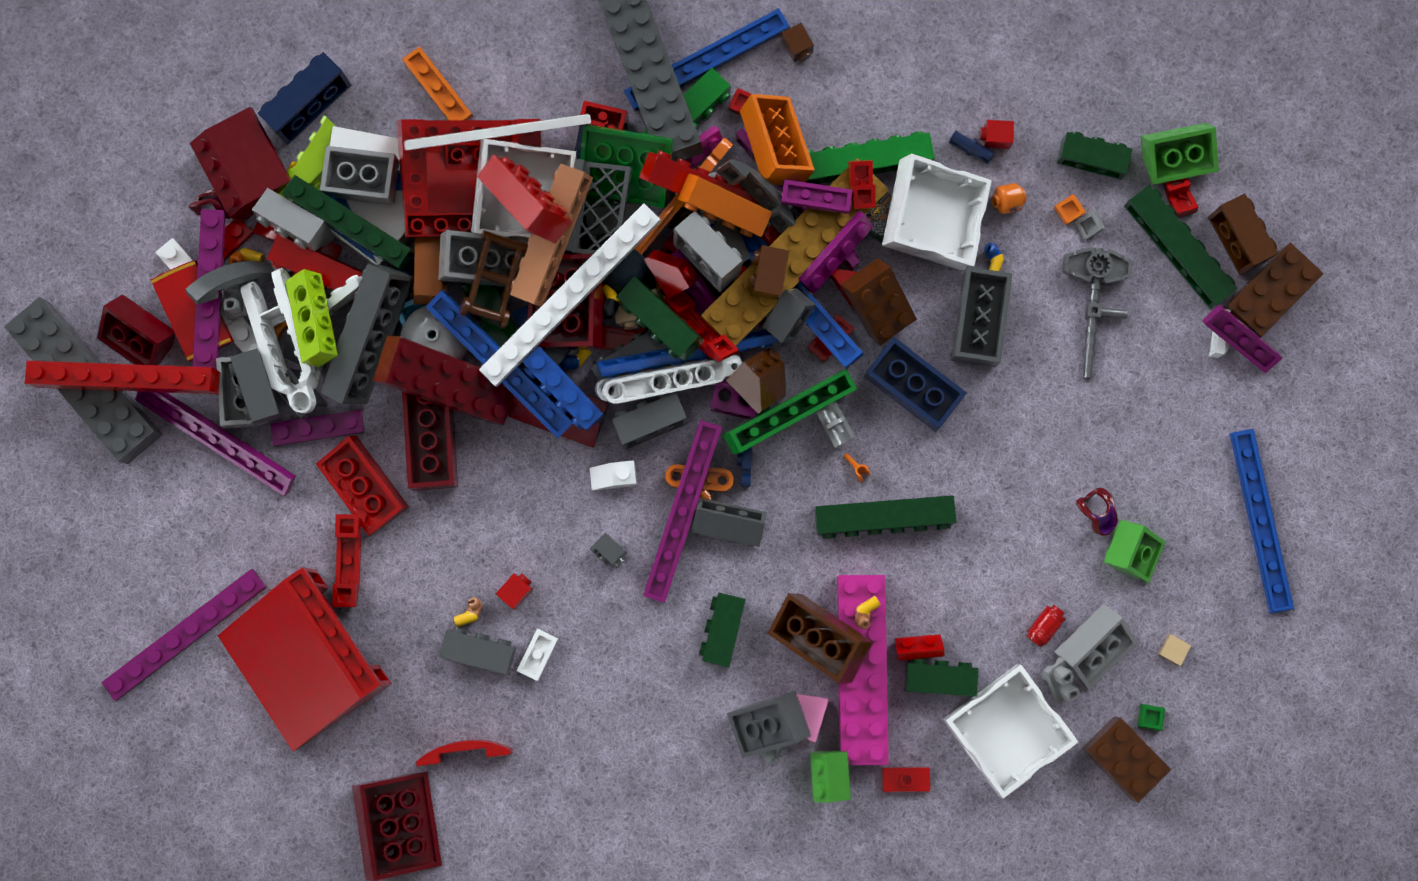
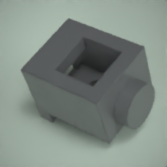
M606 532L590 548L593 553L597 550L600 552L597 557L605 565L611 563L616 569L626 560L624 557L626 552Z

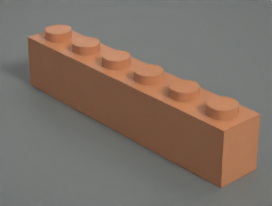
M560 164L559 168L555 171L549 193L555 198L553 201L555 204L557 203L567 210L566 216L572 223L556 244L535 234L530 236L528 249L520 261V270L511 285V296L539 307L545 303L593 179L587 173Z

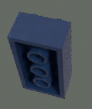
M322 52L320 55L312 58L310 64L304 70L296 73L293 80L287 86L280 88L277 95L271 101L264 103L257 114L288 146L352 85L343 71Z
M893 337L864 375V378L934 432L939 430L967 394L966 391L895 337Z

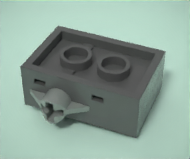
M796 691L749 704L727 713L742 758L757 754L763 757L766 763H769L780 757L783 747L796 744L811 737Z

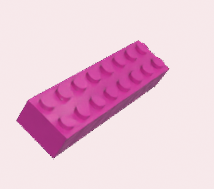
M838 575L837 618L873 641L853 682L838 684L839 751H847L848 765H889L885 575ZM876 596L881 606L871 611L870 627L862 630L856 626L854 621L856 608Z

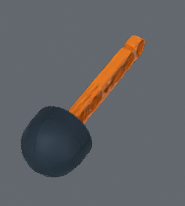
M724 137L700 168L711 172L733 144ZM679 194L673 198L658 216L661 222L603 280V286L608 285L618 295L634 276L646 285L654 278L642 254L685 203L678 200Z

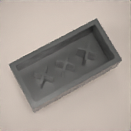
M973 267L965 269L962 277L951 361L997 367L1000 364L1012 273Z

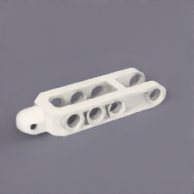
M279 268L271 272L275 286L273 290L278 306L268 310L263 293L255 282L243 285L241 287V295L271 388L286 394L293 410L306 414L315 409L316 397L313 390L318 385L322 371L320 367L301 363L285 282L291 277L284 268ZM285 321L289 329L287 333L291 335L296 350L294 354L298 357L302 369L298 384L291 383L290 376L286 378L285 373L288 370L274 330V326Z
M732 355L721 362L709 357L701 361H686L681 365L671 364L660 369H647L635 374L627 373L614 378H603L596 383L595 394L603 401L618 404L722 382L726 376H731L742 364V360L737 355ZM656 378V379H657V382H656V385L654 386V379ZM612 386L613 392L609 395V388Z

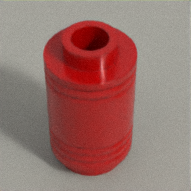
M1055 605L1052 607L1046 606L1030 629H1028L1026 637L1039 647L1047 645L1066 620L1063 617L1065 613Z

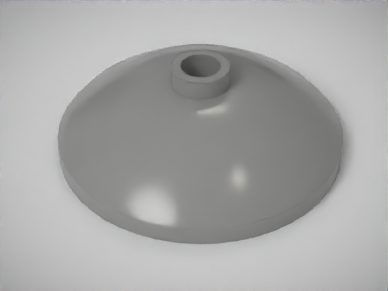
M426 306L415 310L402 327L401 337L462 360L468 351ZM430 332H436V337L430 339Z

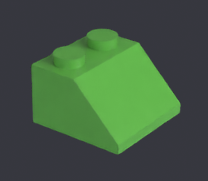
M1120 520L1118 527L1115 529L1112 543L1106 551L1104 563L1120 572L1149 583L1166 541L1143 525Z
M812 751L810 758L814 802L832 803L851 800L847 751Z

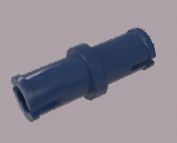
M957 130L949 141L950 144L965 151L966 155H973L986 164H989L995 151L979 144L977 139L974 138L972 140Z

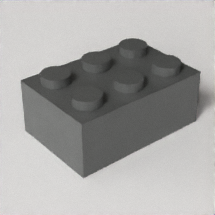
M676 392L659 395L658 400L651 403L649 400L636 405L637 409L628 412V409L615 414L616 418L612 419L625 450L688 424L686 414Z

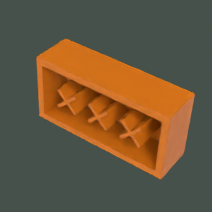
M751 94L740 109V114L760 174L772 185H783L784 179L806 182L815 170L790 97Z

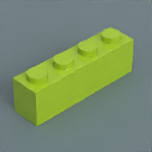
M325 115L320 121L322 125L318 132H313L309 140L311 142L304 152L300 151L296 157L297 164L295 167L289 168L287 171L291 179L296 175L320 190L326 146H330L333 126L337 127Z

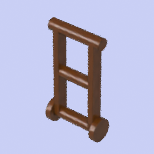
M483 230L481 239L485 241L469 297H464L461 302L459 315L465 316L467 312L499 322V327L504 329L510 316V311L506 310V306L511 292V285L516 274L521 252L526 253L528 245ZM491 242L515 250L508 277L483 269ZM481 278L505 285L498 312L474 305Z

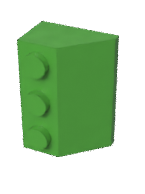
M1208 123L1140 136L1142 158L1153 185L1219 171L1216 127Z

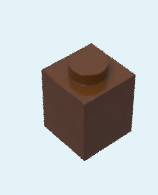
M802 22L782 32L781 41L793 63L798 60L802 62L811 57L814 44Z

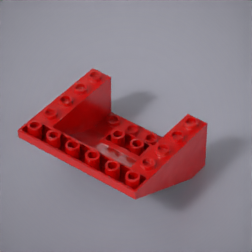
M540 119L398 120L397 135L405 237L440 236L446 230L473 233L471 232L481 139L405 150L404 142L406 140L537 122ZM541 131L486 138L541 147Z
M306 567L300 568L281 581L218 635L293 752L392 684L380 665L368 664L322 593L329 588L316 569Z

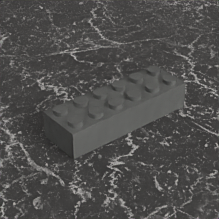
M367 264L362 273L360 286L355 292L351 310L346 316L343 332L338 338V356L330 360V367L323 379L320 393L341 404L368 403L375 385L373 379L386 338L394 334L414 277L393 267Z

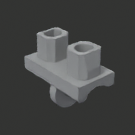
M247 282L223 289L225 297L223 306L227 312V319L235 320L238 317L248 316L241 295V287L247 284Z
M836 401L815 412L834 448L855 438Z
M1059 657L1053 666L1049 665L1043 670V682L1049 685L1055 702L1061 703L1064 699L1072 702L1080 695L1078 688L1073 684L1074 676L1072 671L1068 669L1065 659Z

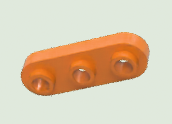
M674 464L666 470L665 478L671 487L678 488L680 480L675 481L672 476L674 473H680L682 477L685 465ZM709 467L702 490L715 492L730 490L734 483L732 473L724 468ZM725 477L727 482L721 485L718 483V479Z

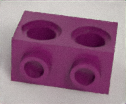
M727 379L715 384L710 411L749 420L756 416V411L751 406L745 407L741 404L740 400L743 397L726 381ZM722 391H727L732 397L729 401L723 402L719 399L718 395Z

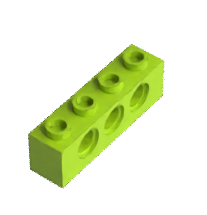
M303 269L285 282L301 363L320 367L337 357L338 353L322 275Z

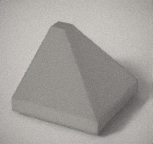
M1097 210L1090 211L1074 222L1085 241L1105 229Z

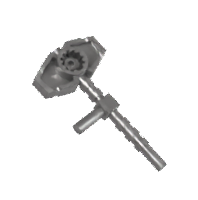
M1093 247L1070 252L1063 256L1062 272L1084 284L1091 283L1089 303L1085 307V318H1088V323L1086 327L1083 378L1092 379L1097 340L1095 338L1098 329L1096 328L1097 319L1101 318V316L1127 319L1128 310L1103 308L1102 304H1099L1101 285L1123 281L1131 278L1133 261L1111 249L1105 251L1103 248L1093 249Z

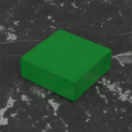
M1140 704L1137 727L1162 731L1165 708Z

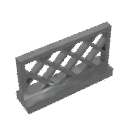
M575 159L574 169L583 171L588 175L591 173V168L600 169L605 176L596 183L591 182L592 186L589 187L587 195L595 189L601 199L590 206L586 201V195L565 249L566 254L595 253L596 250L594 249L596 247L599 249L600 244L611 237L624 224L632 172L631 167ZM617 171L625 172L624 181L616 186L610 177ZM608 179L614 189L603 196L597 187ZM618 192L621 196V203L613 209L607 202V199ZM605 202L611 211L600 219L594 209ZM592 212L598 221L587 229L583 224V219ZM614 214L618 219V224L613 230L609 231L603 222ZM601 224L607 234L596 241L590 232ZM588 234L595 244L588 249H579L580 240Z

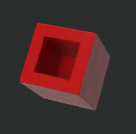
M987 120L984 127L980 128L979 138L980 141H983V146L987 148L1010 149L1014 141V121Z
M513 573L496 592V595L510 608L515 610L533 590L530 586L532 581L523 573L520 576Z

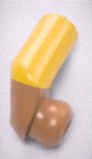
M876 596L856 608L854 621L856 626L862 630L870 627L871 611L881 606Z
M470 598L467 602L466 612L454 617L456 627H461L478 620L482 611V602L478 598Z

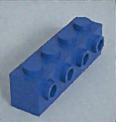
M540 346L523 361L526 366L524 371L533 380L536 377L542 383L539 387L548 396L554 395L558 400L555 404L563 413L568 411L574 417L571 421L580 431L584 428L589 432L605 417L601 410Z

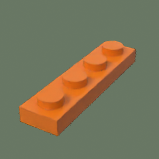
M420 46L402 58L405 65L448 120H469L473 117L470 110Z

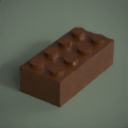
M1290 242L1281 248L1278 254L1271 258L1224 308L1231 310L1230 313L1261 338L1324 273Z
M797 593L787 594L767 633L838 684L853 682L873 644V641L803 594Z

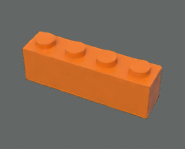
M688 174L678 197V200L685 202V208L696 213L700 209L704 211L703 216L713 221L719 218L723 220L722 225L733 230L735 226L741 228L739 233L752 238L753 234L762 237L773 213L692 174Z

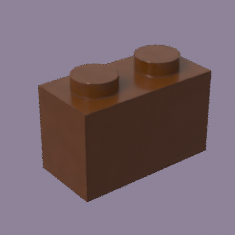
M762 245L758 251L754 252L752 265H755L754 274H750L748 287H751V295L776 300L782 296L789 250Z

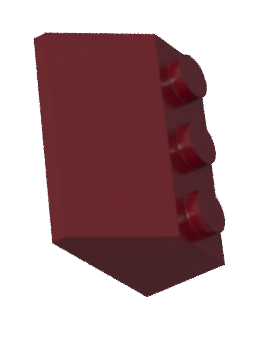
M122 294L103 306L97 339L135 365H159L173 347L176 335L171 327Z

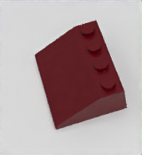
M248 107L204 130L189 143L229 218L248 220L255 214L252 209L267 188L279 194L291 181L286 168L252 107Z
M594 253L563 255L546 301ZM603 281L536 348L540 346L542 349L602 350ZM529 302L528 320L540 308Z
M428 771L352 785L365 879L367 881H378L442 866Z

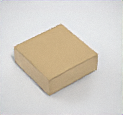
M1168 634L1158 655L1181 666L1191 645L1172 634Z

